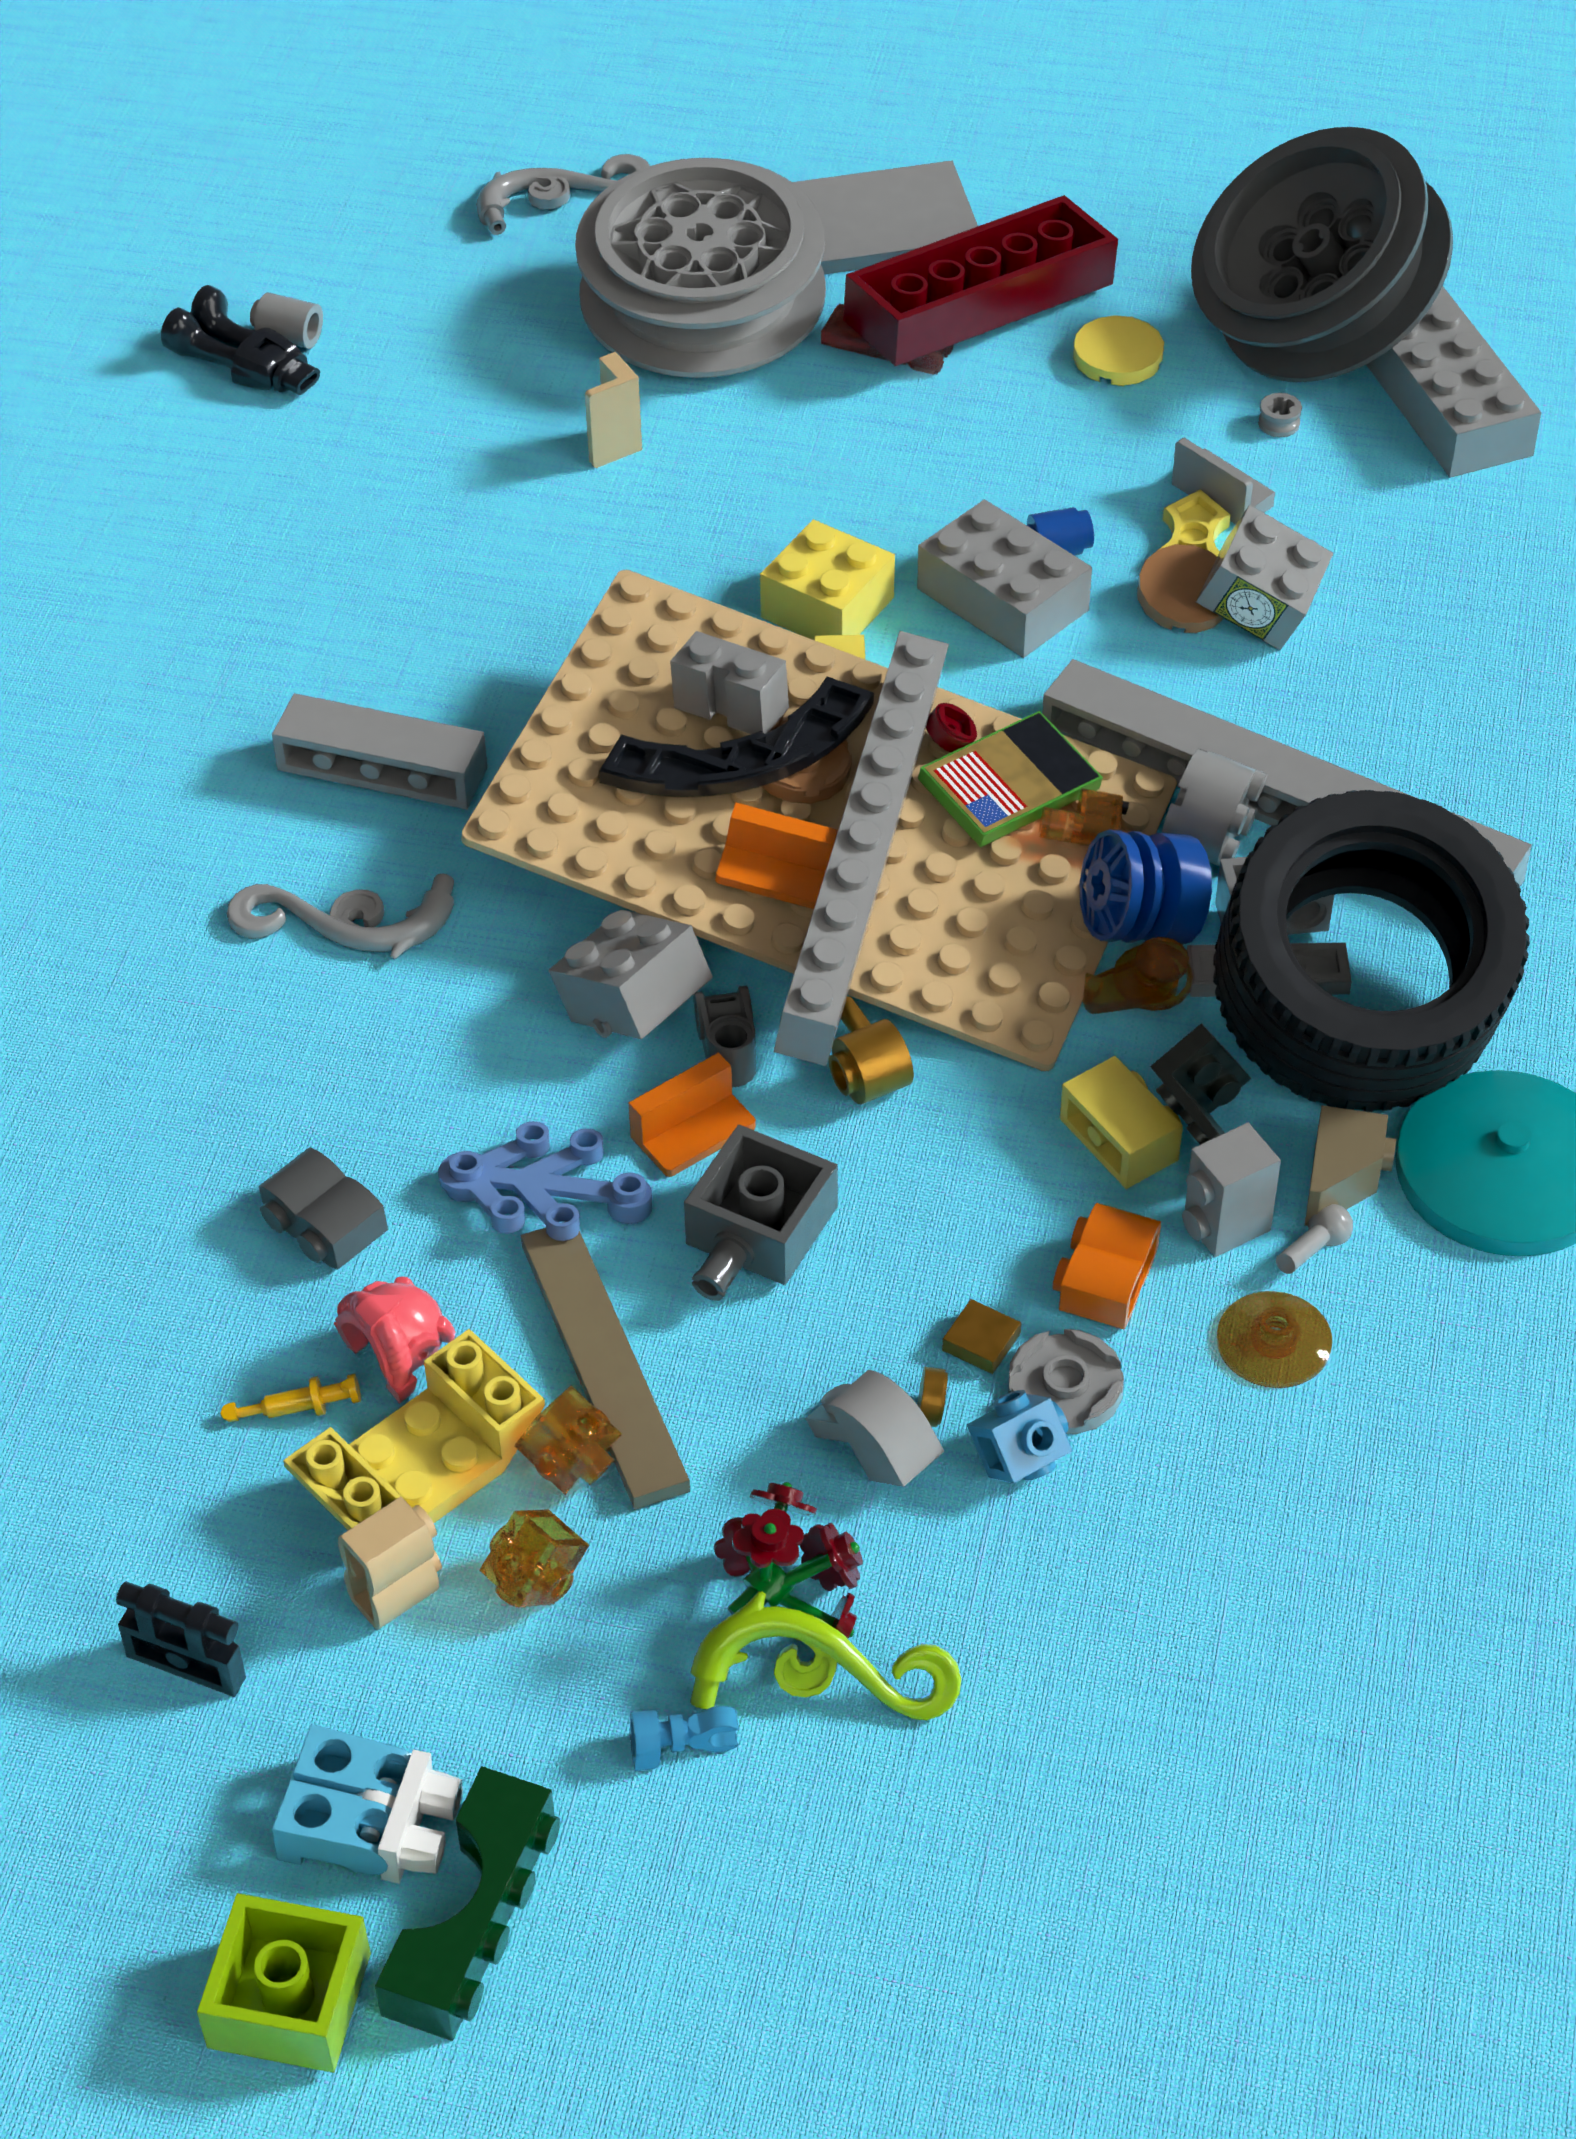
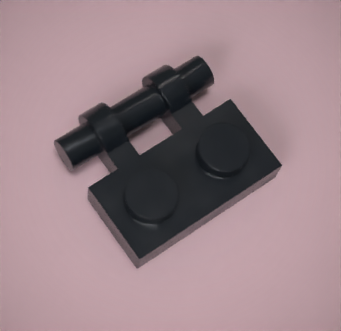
M125 1581L120 1586L116 1596V1603L127 1608L119 1621L118 1627L126 1657L232 1697L236 1696L246 1679L239 1645L233 1641L238 1630V1623L236 1621L220 1616L218 1608L209 1604L197 1602L193 1606L171 1598L168 1589L149 1583L145 1587H141Z

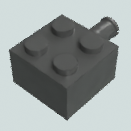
M738 1124L684 1201L686 1244L709 1253L699 1271L692 1277V1285L695 1290L707 1299L720 1301L725 1296L726 1290L741 1268L786 1286L838 1207V1164Z

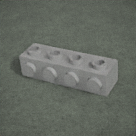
M295 693L272 733L277 770L467 810L488 768L485 736L482 731Z

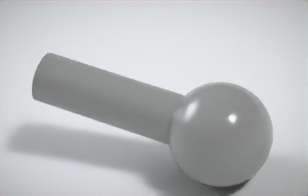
M1332 1204L1312 1216L1308 1222V1230L1276 1257L1278 1268L1286 1274H1291L1325 1245L1338 1246L1347 1242L1353 1232V1220L1349 1212L1338 1204Z

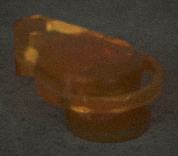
M1165 937L1151 938L1141 945L1125 951L1116 961L1114 968L1097 975L1086 972L1083 991L1084 1008L1091 1014H1099L1134 1008L1150 1011L1166 1010L1180 1004L1190 993L1193 980L1187 950L1174 939ZM1185 974L1187 979L1186 986L1175 996L1178 990L1179 979Z

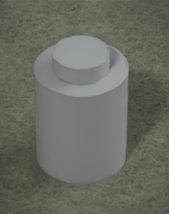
M267 292L260 300L258 299L254 302L250 312V322L256 331L262 328H271L287 338L295 346L311 349L315 346L321 334L323 311L319 304Z

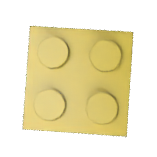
M813 519L760 573L761 618L812 640H815V636L860 635L894 598L895 554Z

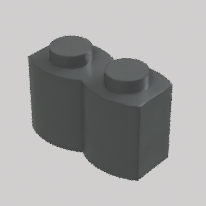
M307 1148L259 1185L263 1202L260 1211L267 1224L278 1233L286 1231L291 1236L297 1238V1242L304 1254L315 1263H319L322 1260L330 1267L338 1270L388 1231L382 1203L358 1181L345 1176L329 1158L313 1148Z

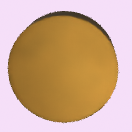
M924 1366L917 1405L931 1427H937V1425L941 1424L948 1373L945 1372V1369Z

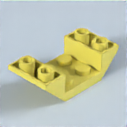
M468 1329L424 1360L427 1381L426 1390L350 1444L332 1427H329L284 1459V1467L347 1530H350L400 1496L411 1508L416 1505L421 1506L433 1523H435L505 1471L545 1406L544 1398L474 1332Z

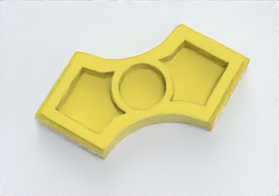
M1200 489L1164 507L1163 521L1170 528L1172 538L1161 548L1174 544L1195 545L1218 556L1220 551L1215 546L1214 541L1220 533L1229 528L1231 515Z

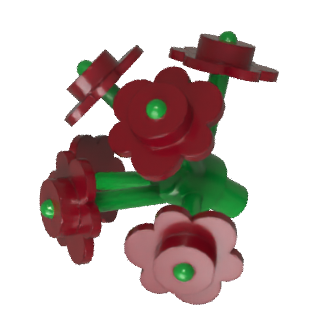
M784 1482L782 1485L769 1483L767 1492L753 1489L750 1494L751 1499L763 1502L768 1506L774 1507V1509L765 1511L762 1516L750 1513L743 1518L735 1517L728 1520L722 1528L723 1538L716 1541L713 1548L715 1555L723 1559V1567L729 1575L737 1577L748 1573L749 1570L751 1571L743 1579L747 1589L727 1607L728 1611L734 1614L745 1606L758 1592L763 1591L766 1594L765 1607L781 1604L786 1608L800 1610L822 1619L843 1633L847 1638L852 1637L857 1616L849 1612L855 1595L847 1593L846 1596L843 1595L835 1611L829 1615L790 1595V1593L793 1591L794 1585L808 1578L819 1579L820 1584L827 1591H832L837 1586L843 1587L846 1585L849 1589L857 1587V1581L860 1580V1573L857 1567L863 1564L859 1545L848 1532L845 1531L839 1534L832 1523H828L825 1526L817 1524L811 1527L809 1532L805 1534L799 1526L791 1525V1519L786 1513L787 1511L809 1516L816 1515L817 1508L801 1503L804 1493L792 1488L789 1482ZM799 1545L804 1552L801 1557L802 1564L786 1573L780 1566H790L798 1560Z

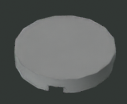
M1064 1329V1334L1050 1336L1049 1331L1036 1334L1019 1346L1010 1362L1008 1393L1025 1390L1027 1394L1050 1397L1061 1408L1067 1419L1069 1429L1066 1434H1079L1097 1429L1114 1416L1122 1401L1124 1376L1121 1370V1362L1116 1352L1099 1337L1081 1330Z

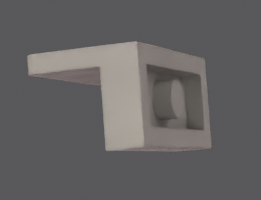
M1182 438L1175 443L1172 485L1188 495L1201 489L1231 515L1230 521L1234 524H1237L1249 505L1263 513L1274 506L1275 492L1186 438Z

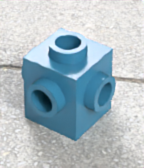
M1025 1390L1013 1391L999 1397L992 1403L993 1411L967 1424L989 1478L1011 1483L1021 1479L1034 1480L1052 1472L1056 1468L1055 1460L1073 1451L1066 1436V1432L1069 1429L1068 1422L1061 1408L1050 1397L1027 1394Z

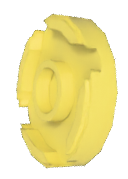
M1127 316L1101 317L1083 325L1076 333L1073 359L1077 368L1092 380L1100 382V377L1111 379V385L1125 386L1137 384L1154 376L1159 370V364L1163 360L1164 341L1159 331L1145 321Z

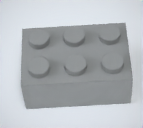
M985 499L918 545L917 589L1023 658L1089 611L1092 567Z

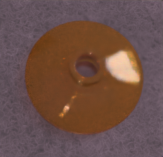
M1264 1291L1246 1295L1235 1301L1225 1310L1217 1328V1346L1223 1361L1241 1378L1264 1387L1287 1388L1311 1380L1324 1369L1332 1350V1333L1325 1317L1306 1300L1284 1292ZM1270 1327L1280 1328L1282 1330H1274Z

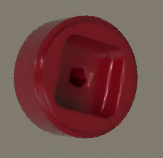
M940 703L929 714L926 730L934 742L944 750L954 752L976 740L977 730L973 720L958 706L950 703Z

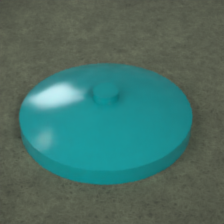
M1491 1070L1460 1075L1455 1081H1448L1445 1087L1420 1097L1408 1111L1403 1121L1396 1151L1397 1176L1407 1200L1414 1210L1434 1229L1462 1245L1486 1253L1517 1257L1536 1256L1560 1251L1575 1245L1576 1093L1554 1081L1536 1075L1516 1071Z

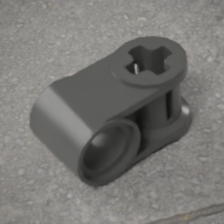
M747 985L739 986L737 992L705 996L702 991L696 992L693 995L695 1021L698 1037L703 1043L705 1058L707 1059L719 1052L731 1065L732 1087L747 1084L756 1074V1037L751 998Z

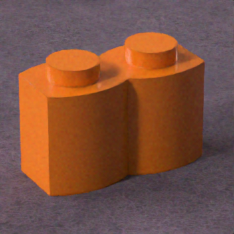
M1100 1203L1094 1205L1088 1218L1080 1216L1071 1238L1070 1248L1074 1249L1071 1259L1061 1258L1053 1280V1290L1060 1292L1059 1310L1125 1329L1156 1256L1161 1221Z

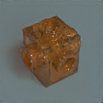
M571 1385L533 1420L514 1446L535 1466L543 1478L551 1481L566 1495L582 1479L591 1486L615 1461L608 1452L621 1437L622 1433L610 1423L607 1416L601 1410L595 1408Z
M549 1509L514 1511L507 1524L500 1528L493 1536L489 1546L490 1553L479 1571L496 1585L495 1591L497 1595L512 1606L525 1608L527 1606L551 1605L561 1599L572 1586L574 1580L573 1572L588 1549L589 1544Z

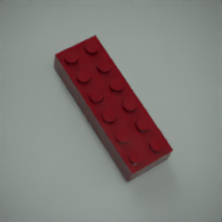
M1063 195L846 274L843 320L894 366H898L1112 285L1118 238L1068 197Z

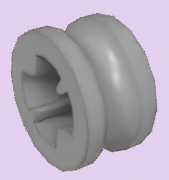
M1272 393L1265 396L1260 405L1261 414L1258 422L1260 429L1273 437H1288L1295 434L1300 426L1301 402L1295 396L1287 393Z

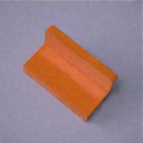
M735 802L730 818L726 844L716 872L715 881L725 886L814 909L838 830Z
M719 1052L628 1102L632 1140L667 1177L678 1174L720 1150L738 1124L752 1130L756 1128L755 1117L732 1094L731 1065Z

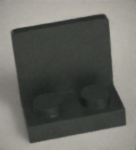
M1202 1023L1150 1066L1163 1082L1156 1089L1157 1093L1176 1115L1179 1114L1188 1125L1186 1127L1200 1145L1225 1133L1210 1113L1218 1106L1231 1102L1239 1094L1241 1087L1251 1079L1241 1065Z

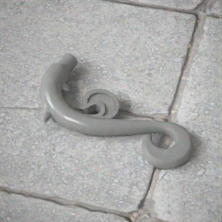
M620 154L612 156L604 163L601 171L602 178L558 168H526L503 175L500 172H496L493 179L484 186L478 195L476 203L477 213L480 222L488 226L492 234L499 235L506 229V223L503 219V208L510 203L508 197L512 194L528 189V199L532 206L539 209H554L568 202L570 188L603 192L617 181L611 180V177L615 174H631L650 165L640 156Z
M447 874L436 875L431 890L424 894L421 905L406 912V917L408 918L382 927L376 926L383 920L384 905L378 894L372 891L353 890L343 893L334 901L330 915L298 896L268 884H255L245 887L236 893L228 904L227 918L231 929L238 935L248 939H261L278 931L286 921L285 913L281 908H277L274 913L267 916H255L251 914V911L259 904L279 903L331 941L361 951H391L390 957L396 959L404 951L434 936L446 923L454 905V899L451 896L454 880ZM355 919H363L364 927L359 926L353 923L352 921H354Z

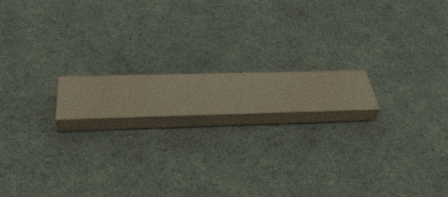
M546 1227L522 1234L523 1251L634 1510L690 1492L688 1475L580 1231L576 1237L566 1241H558L549 1237Z

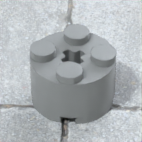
M1198 748L1191 757L1178 784V787L1181 789L1175 804H1170L1162 833L1188 834L1199 839L1207 852L1209 862L1220 866V859L1235 858L1240 841L1234 838L1239 836V834L1247 836L1258 809L1249 803L1250 800L1254 802L1258 800L1264 787L1267 773L1217 753L1207 752Z

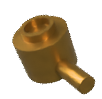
M847 996L841 1020L850 1033L834 1039L832 1055L829 1056V1067L833 1080L840 1092L845 1096L849 1095L857 1104L861 1105L910 1085L913 1082L914 1072L908 1048L894 1024L887 1019L871 1024L855 1001Z

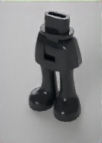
M211 285L201 287L192 301L191 312L177 307L166 316L163 322L161 341L164 347L181 356H192L229 367L233 383L260 390H270L272 388L278 392L290 390L298 395H302L315 385L320 377V370L308 364L306 355L302 354L291 341L271 328H262L256 331L245 328L227 317L228 302L226 296L221 290Z

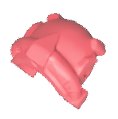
M397 1277L394 1283L375 1281L365 1286L362 1291L347 1294L338 1304V1317L335 1319L336 1322H334L341 1338L355 1354L366 1347L368 1341L370 1342L380 1369L386 1379V1387L399 1404L414 1392L417 1378L412 1373L424 1365L425 1359L440 1349L442 1342L449 1343L454 1340L456 1333L452 1323L443 1316L439 1305L427 1291L416 1287L408 1277Z

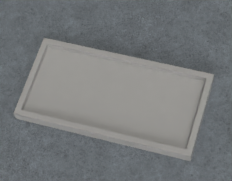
M953 160L792 182L811 199L823 221L825 250L821 266L824 274L859 270L978 227Z

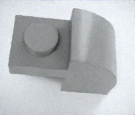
M867 1370L852 1384H842L828 1391L821 1399L822 1404L805 1418L815 1437L848 1442L870 1481L904 1487L944 1452L930 1423L914 1400L894 1381L873 1370Z

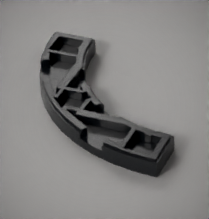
M826 677L808 701L788 716L786 723L766 734L763 731H759L742 738L720 742V748L695 750L687 747V745L660 744L621 734L599 770V783L632 792L671 797H707L758 788L791 776L833 751L863 721L874 704V692Z

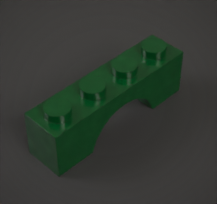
M481 1766L456 1817L460 1851L476 1865L481 1873L477 1891L470 1902L452 1918L426 1928L402 1929L375 1984L382 2017L450 2041L454 2040L462 2021L470 2022L476 2015L484 1991V1984L481 1982L489 1963L497 1965L500 1962L509 1940L510 1928L507 1924L515 1907L523 1909L526 1906L535 1883V1872L532 1870L540 1853H550L560 1828V1818L554 1814L552 1789Z

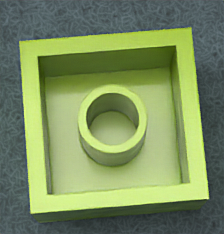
M236 1893L197 2010L207 2048L335 2073L371 1955L364 1918L352 1914Z

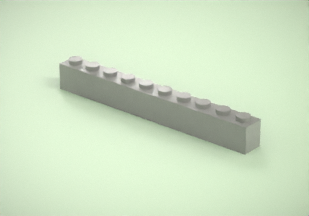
M903 631L899 632L783 1008L774 1047L775 1053L827 1066L922 744L928 717L939 686L949 646L947 643Z
M1074 659L1070 661L1043 695L1042 714L1061 734L1171 775L1176 779L1177 787L1191 757L1198 748L1207 752L1217 753L1267 773V778L1256 802L1250 800L1249 804L1258 808L1255 819L1271 826L1278 825L1279 819L1285 814H1291L1294 808L1301 805H1309L1312 800L1324 798L1330 794H1343L1353 790L1393 791L1403 794L1401 791ZM1455 814L1474 826L1484 838L1493 844L1504 858L1503 861L1507 867L1514 873L1515 881L1521 887L1525 881L1532 844Z

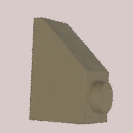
M1321 1106L1304 1226H1308L1310 1218L1329 1205L1338 1204L1347 1210L1377 1193L1381 1170L1392 1172L1396 1139L1386 1137L1388 1115Z

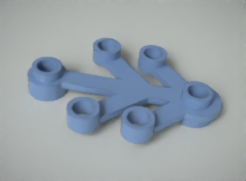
M526 1122L517 1128L516 1140L484 1154L471 1151H461L452 1154L441 1162L438 1169L439 1182L447 1195L461 1202L476 1201L491 1217L492 1227L501 1233H514L524 1226V1204L517 1197L501 1196L495 1188L514 1191L546 1225L548 1236L558 1241L570 1240L578 1235L580 1231L579 1211L571 1204H558L551 1196L607 1203L610 1216L614 1220L625 1224L639 1223L648 1218L652 1212V1189L639 1174L623 1173L618 1175L613 1182L561 1175L581 1165L595 1164L602 1159L603 1136L594 1129L587 1128L575 1131L570 1137V1147L519 1170L505 1168L525 1157H541L550 1148L548 1127L540 1122Z

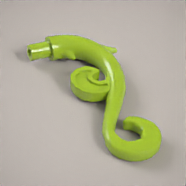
M763 1591L758 1592L745 1606L710 1630L700 1643L690 1671L695 1677L690 1703L701 1709H709L715 1706L719 1683L727 1680L729 1668L734 1664L747 1660L748 1654L740 1652L743 1647L753 1641L767 1637L794 1638L809 1646L815 1654L814 1658L809 1662L801 1661L797 1655L798 1645L792 1643L783 1648L777 1655L774 1676L780 1688L790 1695L806 1698L821 1694L831 1685L838 1663L877 1699L894 1711L912 1719L926 1721L940 1717L953 1707L960 1694L962 1679L958 1663L948 1651L937 1645L919 1644L900 1654L893 1663L891 1672L895 1679L900 1680L907 1671L913 1669L925 1670L933 1678V1689L930 1695L924 1698L913 1699L902 1696L843 1633L822 1619L800 1610L779 1606L764 1607L766 1594Z

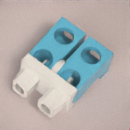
M311 1724L293 1772L294 1780L289 1782L272 1828L277 1860L302 1865L303 1859L309 1858L342 1865L351 1871L361 1874H381V1880L400 1884L404 1870L436 1874L444 1854L446 1844L445 1832L421 1827L420 1824L424 1814L452 1821L456 1818L463 1798L462 1779L433 1770L431 1753L414 1749L410 1753L393 1745Z

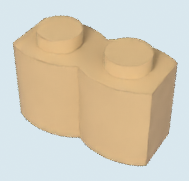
M401 1496L338 1537L339 1552L346 1567L344 1580L348 1594L353 1604L376 1630H379L439 1589L437 1572L442 1569V1565L434 1550L432 1538L437 1536L435 1525L421 1506L416 1505L411 1508Z

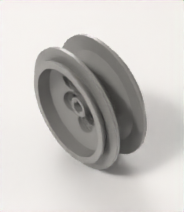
M720 158L679 159L652 165L621 178L601 192L584 212L578 225L575 249L577 263L582 274L579 296L584 321L594 337L607 350L612 353L616 352L624 361L642 369L659 374L689 378L719 377L749 371L768 364L794 349L813 330L823 311L826 298V281L821 262L825 250V231L819 211L811 199L794 183L763 167L742 161Z

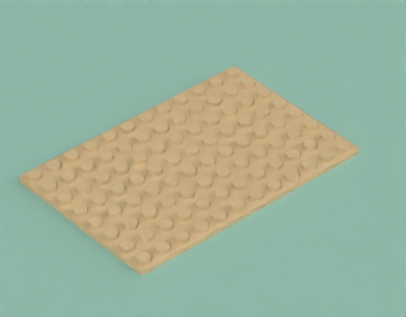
M621 570L615 576L462 829L461 841L467 847L636 913L692 925L695 935L794 974L814 909L725 886L715 881L716 872L726 844L730 818L735 802L839 830L888 668L636 572ZM696 631L786 660L789 708L783 714V721L788 720L789 715L808 701L826 677L874 692L873 706L859 726L846 739L848 742L847 749L850 755L852 754L850 775L843 789L827 800L811 804L793 803L772 796L762 787L707 797L649 795L599 783V770L621 734L660 744L687 745V747L695 750L720 748V742L750 735L749 733L728 727L727 716L716 713L708 720L674 708L670 660ZM939 687L931 710L932 712L940 703H950L964 710L976 726L977 738L975 741L1021 720V718ZM925 730L848 995L1038 1070L1050 1071L1057 1061L1108 942L1100 941L1090 934L1084 924L1080 907L1079 883L1082 864L1088 847L1094 838L1081 836V833L1067 831L1066 834H1063L1064 821L1068 819V823L1078 825L1088 823L1103 826L1087 820L1083 809L1089 798L1094 796L1129 802L1126 815L1107 812L1114 820L1113 830H1121L1125 833L1139 831L1148 836L1156 834L1177 785L1176 779L1166 773L1063 735L1103 777L1100 789L980 848L918 780L922 766L951 753L936 744L927 730Z

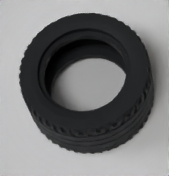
M1353 790L1343 794H1330L1324 798L1312 800L1309 805H1301L1294 808L1291 814H1285L1281 817L1278 825L1269 827L1264 837L1258 839L1253 851L1248 854L1243 867H1241L1220 926L1215 945L1216 951L1213 957V965L1215 966L1213 983L1217 985L1215 995L1216 999L1221 1002V1016L1226 1019V1027L1230 1033L1234 1034L1236 1037L1235 1042L1247 1054L1246 1057L1250 1061L1255 1062L1265 1075L1275 1080L1274 1082L1287 1087L1294 1094L1307 1098L1309 1101H1317L1330 1107L1351 1110L1361 1109L1367 1112H1373V1110L1387 1111L1397 1106L1401 1108L1409 1107L1420 1097L1433 1093L1445 1087L1448 1081H1455L1460 1075L1466 1074L1471 1069L1473 1063L1478 1061L1511 1003L1523 977V967L1529 954L1527 948L1530 944V936L1526 933L1529 927V918L1525 915L1527 907L1525 901L1521 899V889L1515 881L1514 873L1507 867L1500 852L1474 826L1470 825L1463 818L1447 811L1442 806L1393 791ZM1335 894H1366L1391 901L1417 917L1436 938L1446 959L1449 973V989L1426 1004L1406 1010L1377 1011L1346 1003L1323 990L1304 971L1290 945L1286 920L1302 906L1319 898Z

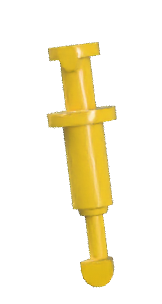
M355 1373L347 1375V1379L340 1383L322 1386L318 1376L309 1379V1386L265 1395L261 1403L240 1408L236 1407L235 1402L225 1404L220 1414L228 1422L239 1421V1418L262 1413L264 1416H268V1418H274L311 1409L315 1410L317 1416L326 1414L325 1403L351 1398L352 1403L361 1402V1393Z

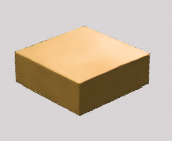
M970 1299L944 1336L942 1351L993 1374L1019 1337L1021 1322Z

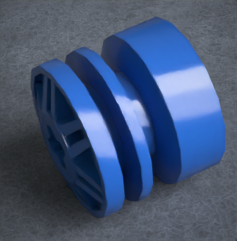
M1106 830L1098 833L1088 847L1081 870L1079 883L1080 907L1084 924L1093 937L1105 942L1121 940L1125 943H1133L1145 940L1150 944L1184 945L1192 942L1202 931L1209 913L1212 895L1211 867L1207 852L1199 839L1188 834L1156 833L1148 836L1139 831L1125 833L1121 830Z

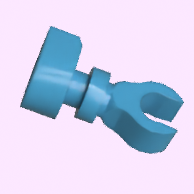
M716 1706L693 1714L686 1720H683L682 1714L668 1715V1721L659 1722L656 1710L630 1712L629 1736L634 1770L656 1769L660 1765L661 1747L670 1746L671 1752L685 1751V1745H689L695 1749L719 1753L736 1748L738 1746L736 1731H739L736 1710L728 1706Z

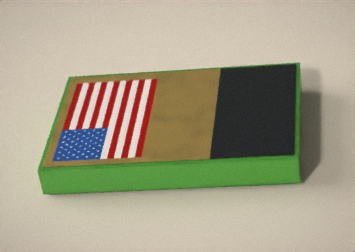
M1040 711L922 766L918 776V780L980 848L1099 790L1103 779L1097 770Z

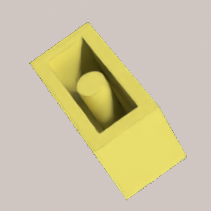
M1116 1056L1062 1084L1060 1120L1125 1189L1132 1187L1179 1160L1183 1125L1179 1116L1169 1106H1164L1148 1090L1144 1079L1137 1072L1130 1071Z

